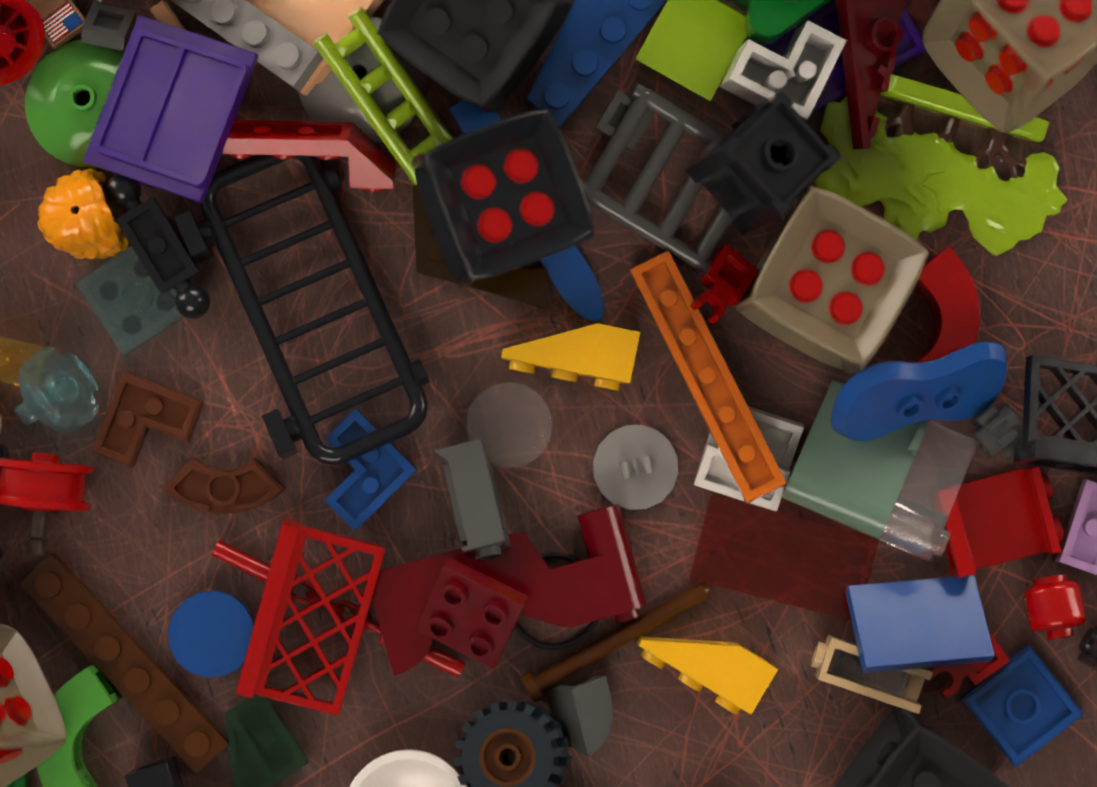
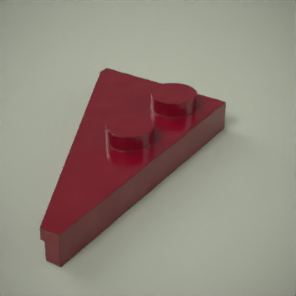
M836 0L840 37L847 40L842 49V59L853 149L870 148L871 140L876 135L880 118L875 116L881 92H887L889 88L890 77L897 58L896 48L902 40L905 29L899 26L905 2L909 0Z

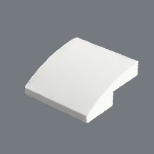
M748 406L787 483L791 472L790 466L804 425ZM709 432L694 485L745 501ZM786 485L750 503L777 512Z

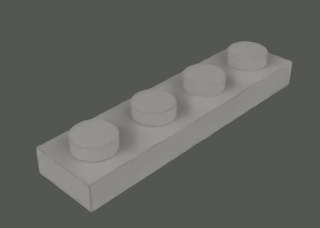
M170 0L232 45L257 53L259 55L257 59L259 64L299 92L324 59L317 49L246 0Z

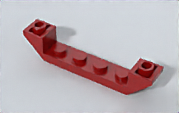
M234 120L222 154H229L231 157L239 159L248 158L253 155H273L277 159H291L296 156H316L322 160H335L341 156H348L349 188H361L363 191L371 193L380 192L384 189H393L396 174V162L352 122Z

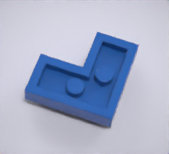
M355 408L325 440L335 448L373 432L377 428ZM388 443L348 461L355 470L324 501L354 531H357L417 469L391 443Z

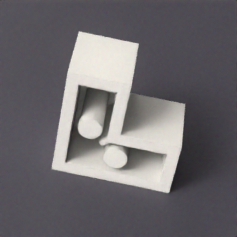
M809 20L796 29L783 57L748 39L739 47L720 87L756 106L783 90L794 102L792 108L806 121L847 40Z

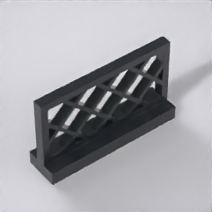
M1035 355L1026 357L1022 444L1014 446V463L1097 475V435L1090 442L1083 441L1072 427L1085 415L1097 430V412L1093 409L1097 404V394L1087 401L1074 384L1082 375H1087L1097 385V365ZM1040 368L1051 370L1061 383L1049 396L1039 384ZM1065 391L1080 408L1068 420L1053 402ZM1044 409L1047 410L1059 426L1050 436L1037 434V417ZM1065 434L1068 439L1060 437Z

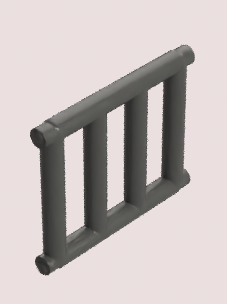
M636 83L630 95L634 100L586 182L581 181L588 204L663 250L669 251L670 254L691 267L704 272L712 260L710 259L712 253L733 218L720 205L696 248L674 236L703 186L701 182L695 183L690 176L687 177L660 226L637 213L684 132L706 144L700 157L714 149L726 136L654 91ZM649 109L670 123L623 204L601 192V189Z

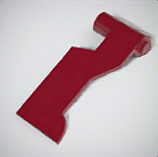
M619 504L577 515L589 558L550 569L527 534L521 531L510 534L511 547L501 549L502 555L491 560L476 561L475 556L469 558L459 548L380 570L372 599L393 675L404 673L416 666L426 657L432 647L433 639L416 631V627L442 566L448 557L528 595L529 597L521 614L525 617L571 628L614 616L616 623L641 616L639 608L646 606L647 603Z

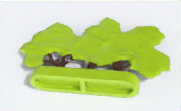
M891 74L888 91L881 92L880 95L903 103L901 112L886 117L878 113L876 109L875 116L880 118L876 135L871 140V147L853 149L847 96L840 103L834 101L827 103L820 131L838 151L841 158L814 181L816 187L838 195L860 207L880 201L885 208L884 220L915 240L918 239L919 233L922 231L931 233L944 227L950 211L962 210L969 222V229L973 238L990 254L997 256L1014 248L1018 241L1029 240L1035 234L1042 232L1046 216L1060 213L1062 205L1067 202L1065 195L1056 186L1060 167L1054 156L1042 152L1031 154L1026 159L1018 160L1006 145V140L1012 136L1031 142H1042L1049 126V122L1035 117L1018 129L1004 133L983 118L961 94ZM914 108L948 117L944 131L938 134L934 132L923 135L915 133L912 119ZM963 121L989 129L991 133L989 148L977 155H967L956 150L953 139L959 122ZM890 125H898L894 137L888 138L886 132ZM996 155L1001 156L999 162L1008 163L1011 177L1008 181L999 179L995 171ZM988 156V165L979 167L978 162L983 157ZM1017 164L1025 167L1023 177H1018L1016 172Z

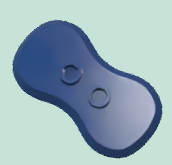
M980 342L928 362L887 361L869 366L852 376L839 392L831 414L832 428L837 434L849 439L869 441L919 421L932 419L960 421L974 417L989 408L1003 388L1007 375L1006 349L1001 344L995 342Z

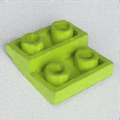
M667 0L635 59L711 101L739 47L742 46L748 36L745 30L746 15L720 0Z

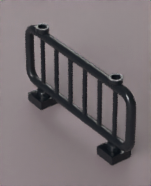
M254 155L214 173L203 204L199 203L204 219L197 221L190 210L175 216L174 219L196 264L212 258L208 245L215 242L291 414V416L283 418L282 413L275 409L261 416L279 457L286 459L299 453L294 442L302 439L307 451L319 462L330 465L346 463L409 435L418 429L426 418L428 409L426 394L422 386L430 383L420 359L413 362L410 361L335 193V190L341 188L342 185L332 163L323 166L321 160L316 156H296L291 158L303 163L311 182L223 219L216 202L219 190L289 160L277 159L273 155ZM310 191H316L329 221L246 257H240L227 227ZM329 229H333L346 260L258 298L245 266ZM350 267L364 299L275 337L262 305ZM368 307L381 336L380 339L296 376L292 375L279 346L280 344ZM386 347L399 376L398 378L310 416L297 384L378 348ZM403 385L410 401V411L404 418L339 447H328L322 442L314 424Z

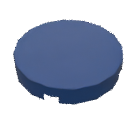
M219 590L199 592L184 600L173 613L168 628L169 647L176 661L190 673L205 678L225 676L243 665L253 630L254 620L247 605L235 595Z

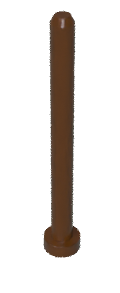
M699 583L535 676H532L530 671L521 675L520 678L533 702L536 703L544 698L542 691L708 599L712 592L707 583Z

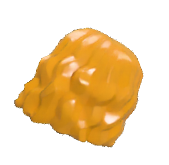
M89 168L84 171L75 170L70 175L57 178L56 186L46 189L43 202L39 206L37 225L46 241L57 250L65 251L74 256L75 259H106L108 257H116L119 252H127L129 249V241L118 223L114 222L111 210L105 201L104 192L101 186L106 184L107 180L104 173L97 172L94 168ZM78 206L79 212L75 214L74 209Z

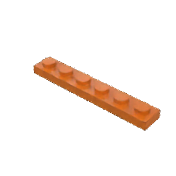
M670 252L662 253L630 269V273L746 504L785 486L787 483L699 309L694 310L690 307L694 299Z

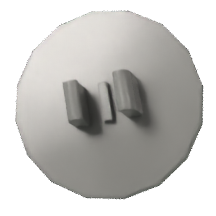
M625 425L610 432L598 445L593 459L594 479L600 492L614 505L619 504L620 507L628 510L647 509L662 502L673 490L678 476V457L671 442L658 430L645 425Z

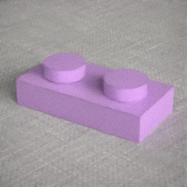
M1082 479L1064 533V539L1060 545L1062 552L1057 554L1055 561L1097 575V483Z

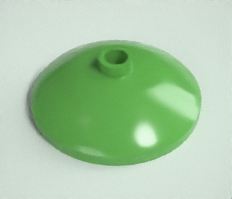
M80 39L57 47L37 65L27 85L25 113L33 136L50 155L75 167L97 168L82 161L125 51L84 43ZM84 91L89 92V102L84 106H79L77 104L78 95Z

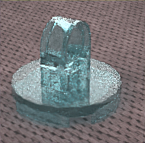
M56 347L40 349L28 357L20 367L18 383L24 401L14 408L13 411L26 427L38 419L44 425L61 432H73L84 427L94 419L99 411L100 404L95 405L93 395L98 390L96 380L88 367L76 355L68 352L63 356L53 352Z

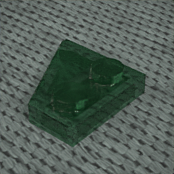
M254 695L253 698L248 697L225 712L226 734L229 737V768L232 771L233 787H272L309 763V759L272 699Z

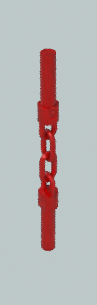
M221 540L217 542L211 554L212 556L266 582L270 568L269 564ZM306 579L300 582V584L311 589V591L305 593L306 597H308L307 599L293 593L295 586L292 587L290 594L294 601L304 605H309L321 598L312 582ZM339 600L336 603L330 601L337 614L345 612L342 606L356 612L359 610L358 605L348 600ZM368 611L362 632L371 629L381 634L379 643L385 645L380 625L373 622L372 615ZM338 614V616L340 617L341 621L345 620V618L341 617V616ZM352 623L347 627L353 629L355 623ZM433 646L422 660L456 678L459 677L465 665V662Z

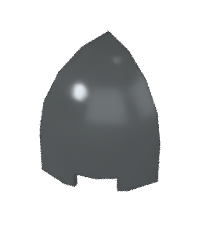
M606 676L588 677V681L575 686H569L568 681L547 688L555 719L560 721L564 727L561 732L564 737L569 738L570 745L578 753L588 757L599 750L609 736L613 722L612 698Z

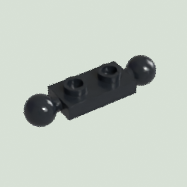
M114 174L106 184V194L114 205L124 207L127 211L115 219L159 292L164 295L175 289L177 292L175 298L177 311L188 319L201 318L209 310L210 297L203 287L192 284L189 280L201 272L156 198L152 196L142 203L139 199L141 196V184L138 181Z

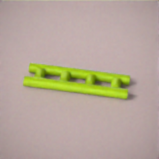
M359 7L348 15L349 20L355 27L354 30L335 44L327 33L317 38L313 44L413 185H417L415 170L411 164L412 159L416 155L428 153L454 138L390 46L377 34L378 29L362 7ZM366 43L381 65L360 80L345 58ZM392 79L406 100L385 115L371 96V93ZM416 114L430 133V136L410 150L396 129Z

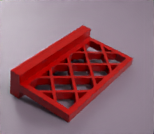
M283 517L240 673L236 694L250 698L258 695L339 716L383 560L385 546L301 525L300 521ZM306 537L325 542L332 557L310 568L302 554ZM333 544L346 547V549L337 553ZM356 550L373 554L370 570L353 579L342 558ZM300 562L305 572L295 577ZM336 562L348 583L326 595L314 574ZM309 578L321 598L299 610L290 595L293 586ZM366 581L362 595L357 585ZM352 588L360 602L359 610L357 613L341 621L330 600ZM325 604L336 625L314 636L303 616ZM287 605H289L294 614L284 619ZM298 620L309 640L287 652L279 638L280 630L293 621ZM355 622L352 635L350 636L345 627ZM341 631L349 645L347 653L329 662L319 642ZM277 646L282 655L272 661ZM313 646L324 666L303 678L292 657ZM285 661L297 682L285 689L265 685L269 670ZM343 664L339 678L334 669ZM329 672L337 686L333 702L315 698L307 684ZM302 688L305 695L295 693L294 691Z

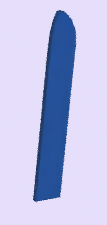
M465 100L449 108L464 134L502 121L496 111L487 113L480 107L470 104ZM577 245L540 259L558 292L572 310L581 317L594 322L603 317L604 301L601 289Z

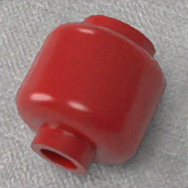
M1067 574L1033 579V586L1024 592L1030 628L1036 632H1046L1047 640L1074 636L1073 627L1080 626L1086 621V611L1080 585L1075 581H1068Z

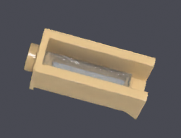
M831 635L827 636L825 643L818 641L810 664L811 667L817 668L814 676L818 680L917 714L920 713L922 707L917 701L924 680H931L933 674L927 668L863 673L857 644Z

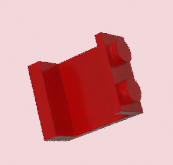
M1028 466L929 492L952 576L961 578L977 574V569L1044 552L1051 554L1062 552L1059 541L1064 539L1063 528L1058 516H1052L1048 501L1049 498L1053 497L1052 486L1048 475L1041 473L1038 466Z

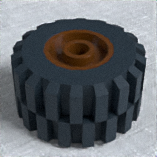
M496 702L489 704L490 707L487 709L478 710L473 714L475 719L473 721H466L461 730L465 734L463 738H457L455 748L460 749V757H454L455 767H461L462 775L458 776L461 786L559 787L561 784H565L569 776L565 774L566 767L571 766L572 756H567V747H571L568 737L563 736L561 730L564 727L560 721H554L550 717L552 713L546 709L538 708L536 704L528 702Z

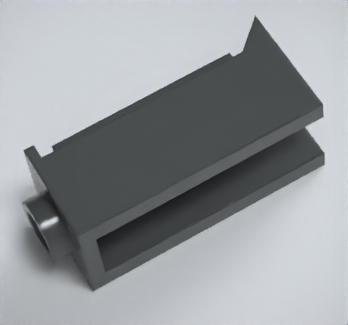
M480 438L433 451L441 460L447 463V465H443L460 541L465 545L461 547L462 552L469 558L475 556L476 561H486L500 557L502 555L501 549L511 547L487 445H483V441Z

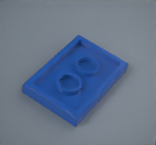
M975 575L961 578L945 577L848 586L845 591L863 673L991 662L995 656Z

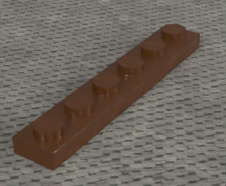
M55 553L45 558L19 583L196 774L231 742Z

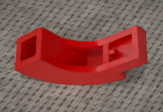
M948 246L924 264L919 279L915 284V287L924 296L931 308L934 329L926 350L912 363H923L942 358L963 347L975 344L978 337L980 305L977 290L967 268L951 247Z

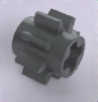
M991 406L973 418V421L979 427L971 432V436L989 458L992 459L1000 453L1003 458L1007 457L1009 459L1014 455V446L1022 444L1018 437L1022 435L1023 423L1007 406L999 411L994 406Z

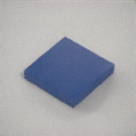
M1028 644L1009 657L1010 662L976 686H972L959 697L1015 768L1084 715L1034 649Z

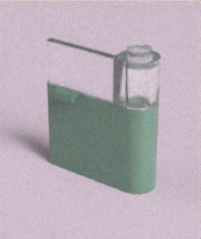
M832 380L781 498L926 561H929L933 554L941 557L951 532L944 530V527L978 441L930 420L908 424L882 437L869 441H856L839 435L832 428L831 414L835 400L844 384Z

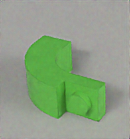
M93 664L71 678L54 695L64 720L67 740L58 751L37 766L38 775L43 787H98L83 761V736L90 722L122 697L113 684Z

